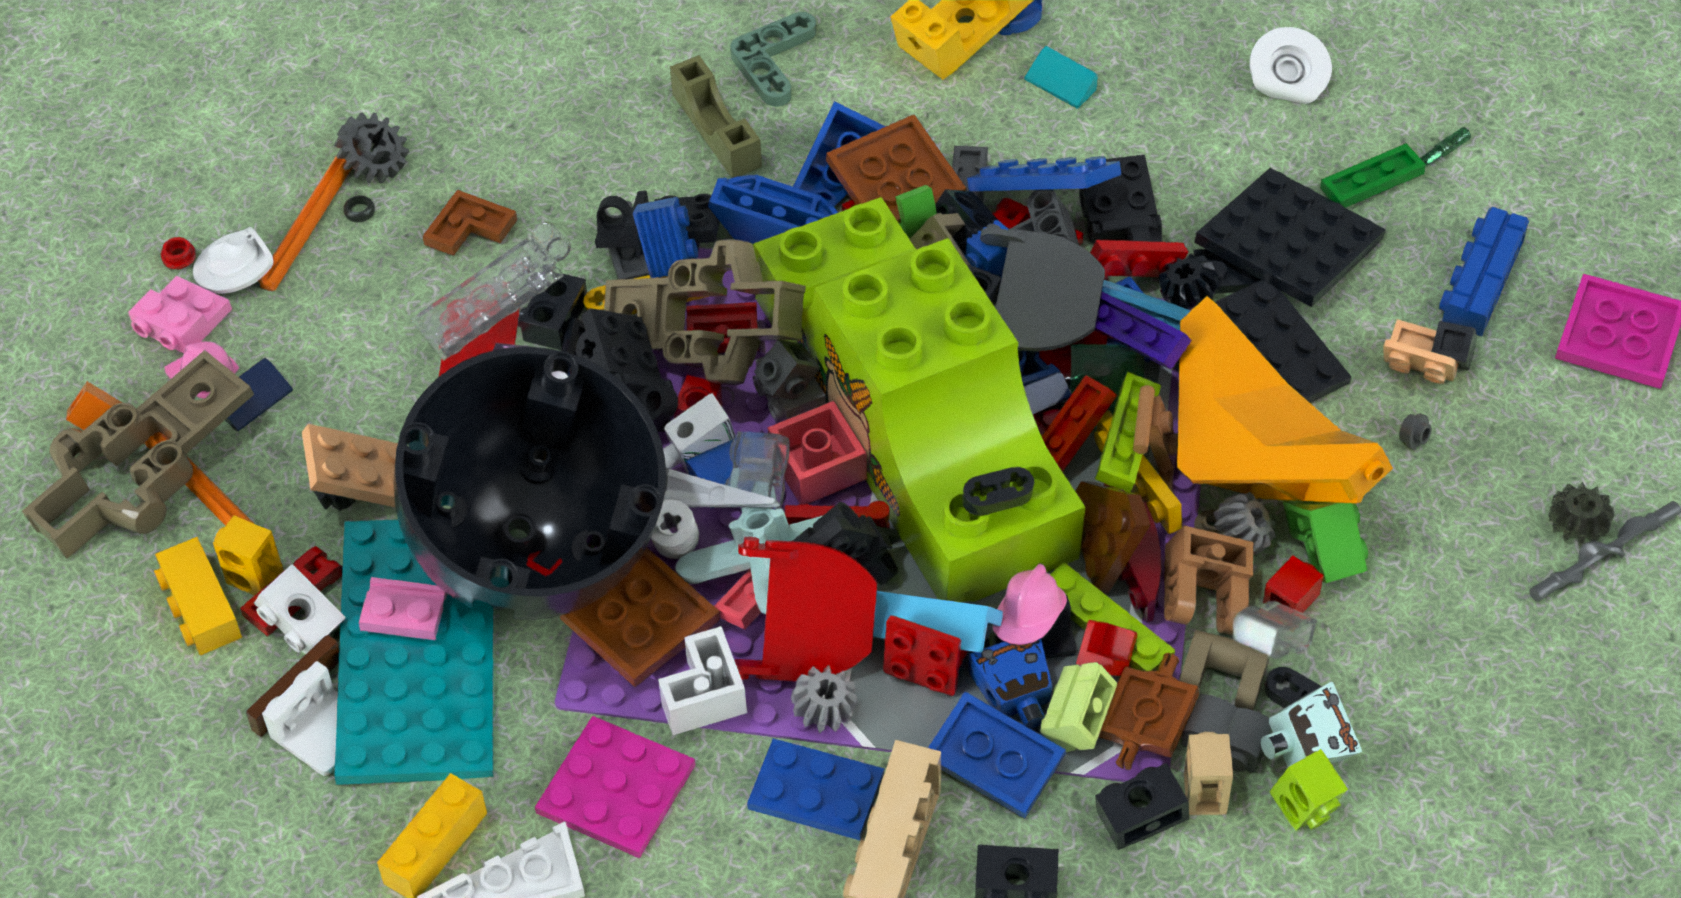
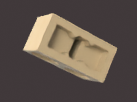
M1202 732L1189 735L1183 773L1185 795L1189 801V815L1227 814L1233 780L1229 734Z

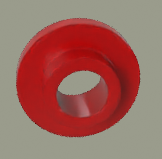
M182 237L171 238L162 247V262L171 269L185 268L192 264L196 258L194 246Z

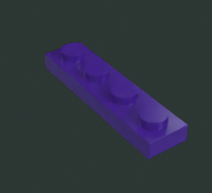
M1104 292L1101 293L1095 331L1171 370L1192 340L1184 332Z

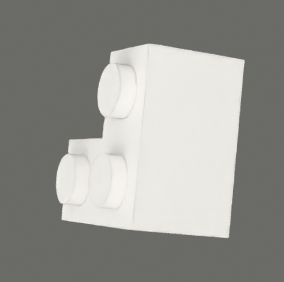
M722 627L684 637L687 663L690 670L658 679L661 704L672 735L746 714L745 687Z

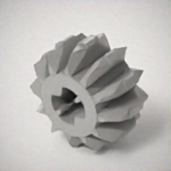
M1251 492L1234 494L1224 499V502L1219 504V509L1214 512L1217 520L1214 527L1219 530L1220 534L1253 542V554L1255 555L1266 550V547L1271 545V540L1276 537L1272 529L1276 523L1269 516L1270 510H1266L1263 506V500L1261 498L1255 499Z
M829 665L824 669L823 673L813 666L809 670L808 676L800 675L795 689L792 690L791 700L795 704L793 709L794 717H804V727L812 723L816 724L819 733L825 729L826 725L836 732L840 728L841 722L848 724L852 719L853 710L856 709L858 699L857 695L854 694V682L844 681V671L836 675L832 674Z

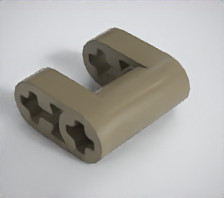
M1195 630L1180 681L1196 685L1198 690H1200L1206 668L1240 676L1241 681L1234 706L1254 710L1271 650Z

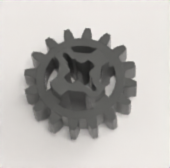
M361 112L356 119L350 116L337 133L339 137L334 143L335 147L340 148L336 157L337 159H345L347 161L343 168L345 170L353 168L356 179L363 174L366 175L367 183H371L374 177H377L380 183H384L387 177L394 178L399 169H402L407 162L405 157L409 153V149L403 147L407 138L403 136L398 137L397 132L400 127L394 126L391 128L388 125V117L383 121H379L377 113L373 112L371 117L367 119L366 115ZM373 143V144H374V146H373V148H372L373 151L370 152L371 144Z

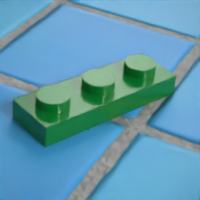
M1405 143L1321 179L1320 189L1328 199L1346 208L1423 175L1426 164Z

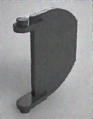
M989 224L987 228L981 231L980 240L983 243L1008 248L996 310L1018 341V350H1053L1073 344L1095 331L1105 269L1091 253L1068 239L1052 234L1018 229L1006 230L1001 229L996 224Z

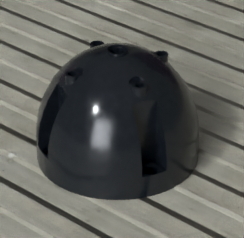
M511 347L493 350L469 358L450 368L438 377L415 402L404 422L396 449L394 469L395 509L400 529L415 560L437 586L457 601L472 609L476 600L489 603L492 608L497 610L513 609L515 610L514 620H539L569 614L592 604L616 587L631 572L646 549L653 535L666 489V464L661 439L649 413L639 399L624 383L599 365L582 357L549 348ZM555 371H561L565 373L568 377L565 379H558L554 377L551 373ZM445 505H446V506H450L451 508H450V509H446V508H444V507H442V506H445ZM514 529H520L527 534V537L517 539L509 532ZM588 545H594L597 548H591ZM541 551L532 561L548 570L560 558L562 563L551 574L545 576L527 566L528 556Z

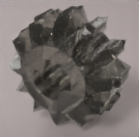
M1583 482L1578 485V488L1567 484L1563 491H1557L1553 496L1552 506H1550L1548 512L1549 521L1553 522V532L1564 531V542L1572 536L1576 537L1579 547L1584 543L1585 538L1589 541H1598L1600 536L1605 537L1610 530V522H1612L1614 517V507L1610 506V495H1599L1598 486L1593 489H1587Z

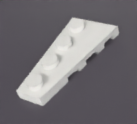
M564 821L552 827L553 832L539 839L533 837L521 843L520 849L502 858L498 855L484 862L485 866L469 875L462 873L417 896V898L585 897L566 822Z

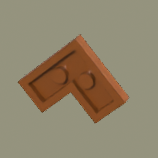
M457 190L424 233V245L454 256L470 233L501 243L516 223L517 214L515 210Z

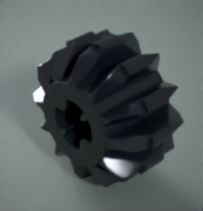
M1190 253L1186 259L1182 260L1177 257L1176 263L1165 264L1166 271L1159 274L1160 292L1163 299L1168 303L1188 310L1196 307L1206 296L1213 300V295L1220 292L1217 270L1204 255L1195 258Z

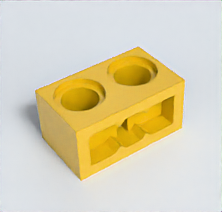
M233 515L227 525L220 528L217 532L213 545L226 584L255 596L284 571L271 530Z

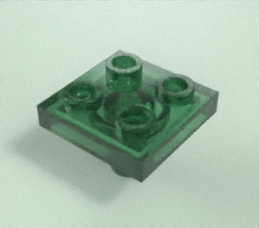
M1071 344V395L1085 375L1108 387L1117 395L1107 409L1113 415L1122 382L1127 372L1144 378V356L1123 345Z

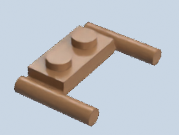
M1145 385L1140 388L1133 451L1138 454H1145L1148 452L1150 444L1159 468V476L1172 491L1175 458L1178 453V433L1173 431L1171 411H1166L1161 396L1154 397L1155 389L1152 386Z

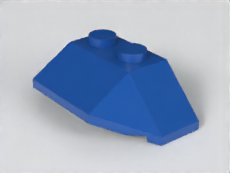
M759 175L737 176L731 179L726 177L718 178L708 204L709 209L733 239L747 241L752 244L838 213L820 195Z

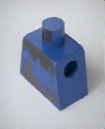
M1041 639L1023 645L1002 642L984 648L981 653H970L968 672L990 706L1009 717L1019 714L1023 725L1029 729L1040 726L1041 720L1045 717L1041 705L1047 704L1051 700L1052 682Z

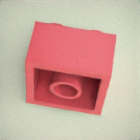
M834 401L768 427L769 454L799 504L811 503L867 479L866 451Z

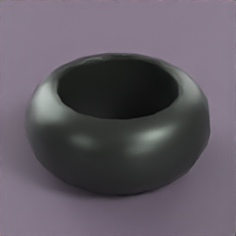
M353 196L343 206L344 215L352 222H364L373 216L375 205L366 196ZM357 204H364L368 206L364 211L361 212H353L350 210L353 206Z

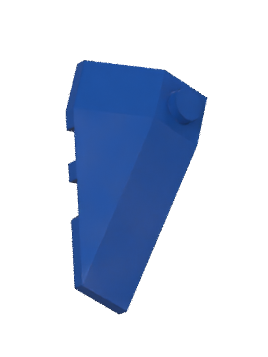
M834 101L793 187L820 195L835 207L848 192L826 162V153L886 126Z

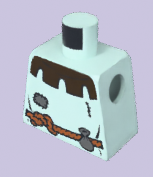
M1333 682L1310 692L1271 716L1269 724L1273 733L1261 738V748L1266 757L1273 759L1283 755L1287 767L1320 749L1323 750L1331 763L1345 760L1362 752Z

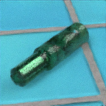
M1465 127L1459 128L1437 143L1433 149L1421 156L1420 159L1427 167L1440 157H1445L1471 139L1469 130Z

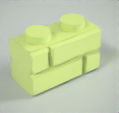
M1097 662L1082 664V666H1064L1058 683L1053 688V696L1047 709V714L1041 720L1040 732L1042 735L1066 749V752L1075 751L1076 748L1079 750L1094 749L1115 693L1117 682Z

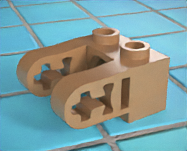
M1184 525L1165 544V619L1184 625L1191 621L1196 606L1197 585L1216 590L1217 631L1231 636H1241L1248 621L1249 579L1253 576V542Z

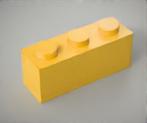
M198 537L155 554L160 568L154 570V574L161 590L169 589L172 594L166 600L174 618L182 616L184 624L179 625V629L187 647L195 644L199 655H203L242 638L234 613Z
M450 773L378 860L377 864L383 884L406 898H417V896L423 894L487 815L482 791Z

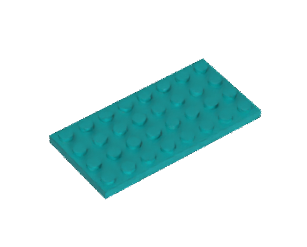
M398 520L344 521L341 613L346 618L340 624L334 775L336 785L445 780L450 773L460 779L493 777L492 606L489 603L476 600L472 609L447 594L446 600L443 603V611L435 640L360 631L359 619L367 591L370 588L371 577L429 585L436 584L426 575L415 560L405 541Z

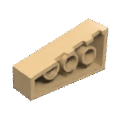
M895 740L885 774L880 784L876 804L872 807L868 818V831L865 840H861L858 845L855 863H857L854 875L849 874L845 882L844 898H905L941 792V751Z

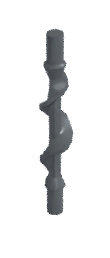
M1671 501L1657 511L1648 513L1645 517L1634 516L1630 518L1619 530L1617 539L1609 544L1597 541L1585 543L1580 547L1578 562L1565 571L1551 573L1550 577L1530 588L1531 597L1538 602L1556 590L1563 588L1569 582L1581 583L1585 568L1610 553L1623 558L1626 556L1623 551L1625 543L1644 531L1658 529L1661 525L1681 513L1680 506L1675 501Z

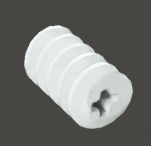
M667 499L663 501L651 537L655 548L661 555L669 559H680L685 554L694 551L698 544L699 531L693 513L685 503L679 500ZM675 527L678 531L671 533L669 529Z

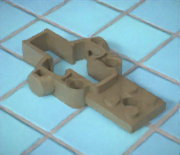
M724 239L715 242L710 258L675 261L669 269L668 277L606 280L604 311L632 315L633 310L637 309V316L642 317L653 351L663 350L665 359L671 363L697 368L703 367L705 379L710 383L739 385L744 383L761 341L778 339L802 340L803 298L806 286L786 281H763L753 244L743 240ZM727 271H732L735 283H731L730 290L753 295L774 294L773 323L771 328L727 330V336L731 337L725 355L718 356L717 350L719 345L724 342V334L703 330L684 331L686 301L689 297L727 296V288L724 287L722 279Z
M204 350L138 408H135L130 403H118L107 410L84 431L69 428L59 433L53 439L49 453L61 478L22 510V513L33 529L43 534L53 543L66 559L79 550L108 523L139 534H147L154 531L166 516L167 509L164 502L192 477L193 467L186 456L187 453L254 395L251 387ZM211 391L205 399L194 400L200 392ZM161 432L169 438V440L156 444L130 467L132 480L139 485L134 491L140 501L137 507L133 506L127 499H124L120 504L112 502L104 492H101L61 528L55 529L50 525L51 522L90 490L79 472L101 453L115 466H118L155 433Z

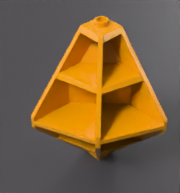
M1208 296L1180 320V331L1184 332L1192 341L1179 360L1177 468L1193 484H1209L1244 494L1251 492L1255 499L1356 504L1360 503L1363 496L1393 469L1383 448L1378 443L1340 430L1293 389L1221 308Z

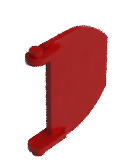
M744 537V542L738 545V554L747 557L770 558L763 658L762 660L734 659L742 680L749 679V675H756L755 678L797 681L801 674L808 676V672L813 666L823 673L828 665L830 666L831 673L836 675L852 668L872 652L877 581L866 568L847 554L825 545L767 540L764 544L759 543V538Z

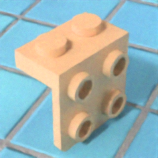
M1399 319L1396 321L1391 339H1386L1383 346L1384 361L1389 362V368L1401 373H1409L1410 369L1424 373L1423 377L1434 383L1444 384L1445 379L1454 381L1459 366L1455 359L1431 352L1436 330Z

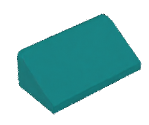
M1045 46L1028 70L1024 80L1078 109L1097 90L1098 75L1052 48Z

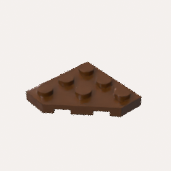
M1081 481L1075 492L1085 506L1081 549L1086 563L1085 571L1087 577L1091 579L1092 584L1104 594H1109L1151 525L1140 494L1127 493L1122 489L1102 486L1101 483Z

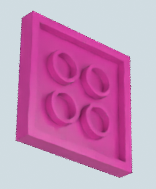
M1583 273L1555 359L1661 389L1681 326V301Z
M592 716L535 805V812L559 824L565 821L568 828L640 858L694 769L695 759Z

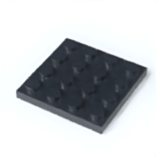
M1269 168L1198 230L1194 243L1312 307L1383 239L1386 229L1315 192L1313 189L1296 182L1283 173Z
M1260 280L1215 301L1282 378L1309 403L1350 383L1352 376L1281 290L1275 288L1272 284L1265 280ZM1180 358L1178 359V361H1177L1176 364L1174 365V367L1177 369L1178 372H1179V360H1180Z

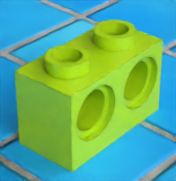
M1320 749L1289 766L1269 792L1289 823L1297 831L1308 825L1310 830H1313L1331 818L1329 814L1341 807L1339 800L1347 792L1348 788L1323 750Z

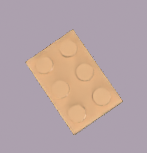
M307 424L302 431L310 490L395 507L394 469L398 443Z

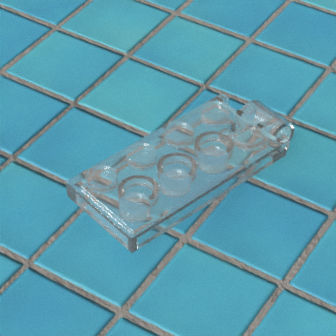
M542 222L538 224L532 231V240L525 238L410 319L443 361L451 355L458 353L465 345L479 335L488 332L496 323L509 314L516 312L520 306L537 294L547 290L551 284L564 276L561 270L554 265L569 255L571 244L552 223Z

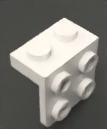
M316 661L308 670L299 673L293 684L281 696L272 699L262 715L271 739L319 774L327 776L335 770L338 692L333 688L328 668Z

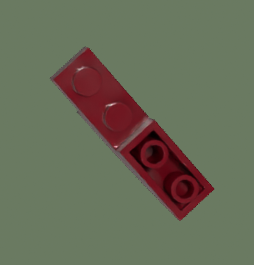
M1144 501L1143 503L1151 526L1118 578L1120 581H1126L1129 587L1128 593L1131 604L1135 610L1140 609L1147 623L1154 620L1158 605L1161 549L1152 514L1146 501Z

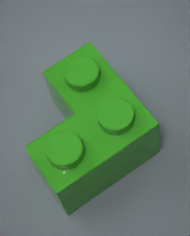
M1283 501L1289 532L1292 538L1304 542L1308 561L1324 575V583L1368 571L1365 561L1368 558V549L1365 541L1359 534L1357 524L1360 523V513L1355 503Z

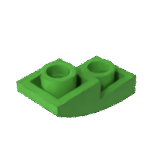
M928 185L895 196L901 218V223L899 224L908 238H911L931 216L937 214L932 188Z

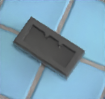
M954 146L952 168L967 188L966 191H969L967 178L980 174V168L987 167L988 147ZM973 191L983 202L984 191Z

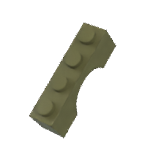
M700 55L670 66L672 95L730 177L742 176L761 168L760 138L745 118L735 121L730 115L718 91L715 77Z

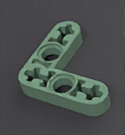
M797 12L741 35L731 42L730 52L732 61L767 105L779 107L787 104L791 99V84L772 60L771 56L814 38L816 35V20L813 15L807 12ZM772 36L779 37L782 39L777 43H769L765 41L767 38ZM759 68L769 71L765 75H755L752 73ZM773 82V87L776 91H771L770 83Z

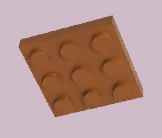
M914 114L826 153V162L856 205L882 197L898 223H901V218L895 196L928 185L932 188L936 204L945 189L967 190Z
M646 547L631 572L616 587L592 604L572 613L561 615L560 619L628 682L636 687L685 648L684 637L707 631L720 620V611Z

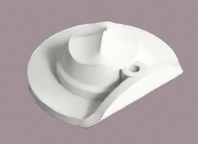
M1294 27L1277 28L1264 34L1256 42L1249 60L1253 84L1258 91L1272 98L1302 104H1309L1318 98L1328 85L1332 73L1330 55L1323 43L1311 33Z
M249 226L239 232L223 236L207 246L195 261L193 276L198 286L215 294L232 293L249 287L260 280L272 268L273 256L260 236Z

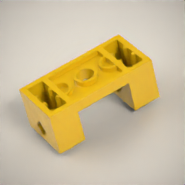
M908 0L890 18L898 46L943 80L955 72L1034 0H941L932 9L920 0ZM963 16L974 17L969 23L958 22Z

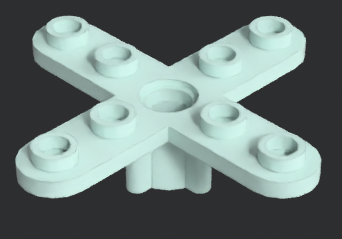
M768 483L749 491L774 498L779 503L774 486ZM780 506L741 507L742 514L739 520L729 524L734 540L685 554L676 563V572L688 584H699L707 580L751 569L755 600L759 610L766 614L770 558L742 556L738 554V545L744 542V537L748 536L759 538V543L764 544L767 540L792 541L808 527L813 528V523L822 516L789 525L783 509H780Z

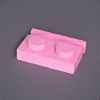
M371 577L370 588L367 591L359 619L360 631L435 640L443 611V603L446 600L447 594L437 585Z

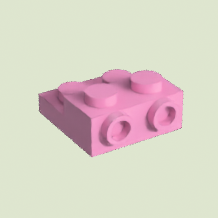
M176 276L160 293L150 289L132 307L128 314L132 321L131 326L138 335L144 338L150 336L158 340L169 350L175 349L185 353V346L202 342L232 310L228 299Z

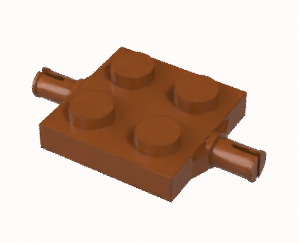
M1165 653L1157 671H1140L1125 667L1117 683L1098 738L1123 745L1115 762L1122 769L1124 766L1126 770L1132 768L1138 751H1148L1172 758L1199 697L1198 686L1181 682L1172 676L1179 663V658L1174 654L1170 657V653Z

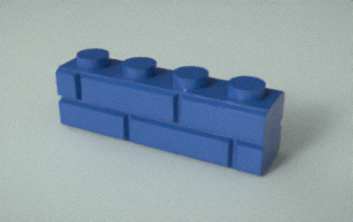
M1491 207L1484 219L1477 218L1472 232V237L1475 238L1474 243L1467 241L1461 256V261L1465 263L1463 267L1456 265L1450 281V285L1454 286L1453 290L1444 291L1439 305V310L1444 311L1443 322L1475 328L1476 334L1483 336L1525 240L1529 224L1527 217L1515 213L1508 214L1505 210Z

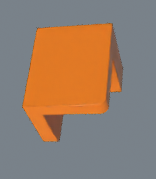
M87 381L67 409L66 420L85 430L112 406L122 402Z

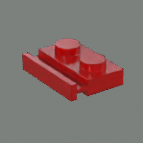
M756 302L686 306L687 331L703 330L724 334V342L719 345L717 353L726 352L731 338L727 336V330L758 329Z

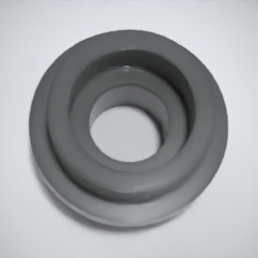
M1419 413L1417 415L1409 414L1404 419L1400 428L1399 438L1400 441L1406 443L1408 448L1415 450L1420 444L1424 445L1429 440L1432 427L1429 424L1428 417Z

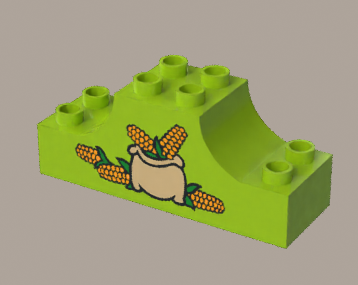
M882 197L753 244L763 281H786L806 286L803 298L802 340L785 341L803 344L821 367L814 377L825 394L826 404L832 401L835 402L866 451V482L877 500L888 504L890 509L889 520L897 530L937 599L954 602H975L1007 589L1008 583L1014 575L1022 571L1034 570L1038 564H1043L1046 572H1049L1059 567L1063 562L1068 564L1079 559L1085 506L1046 448L1035 423L1022 382L1018 358V341L949 238L916 249ZM774 294L755 295V299L772 325ZM1010 467L1025 468L1032 474L1034 478L1032 497L1022 506L977 516L966 511L962 504L964 485L975 476ZM1010 482V487H1015L1017 491H1022L1023 486H1018L1016 482ZM979 491L974 492L973 496H978L980 501L986 500V496H982Z

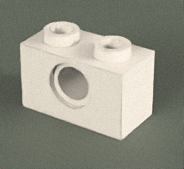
M293 564L267 586L254 602L258 607L256 609L258 615L271 626L275 624L285 634L283 637L286 643L298 653L302 651L307 654L322 638L327 635L330 636L346 618ZM294 605L301 607L306 613V619H293L288 612V607Z

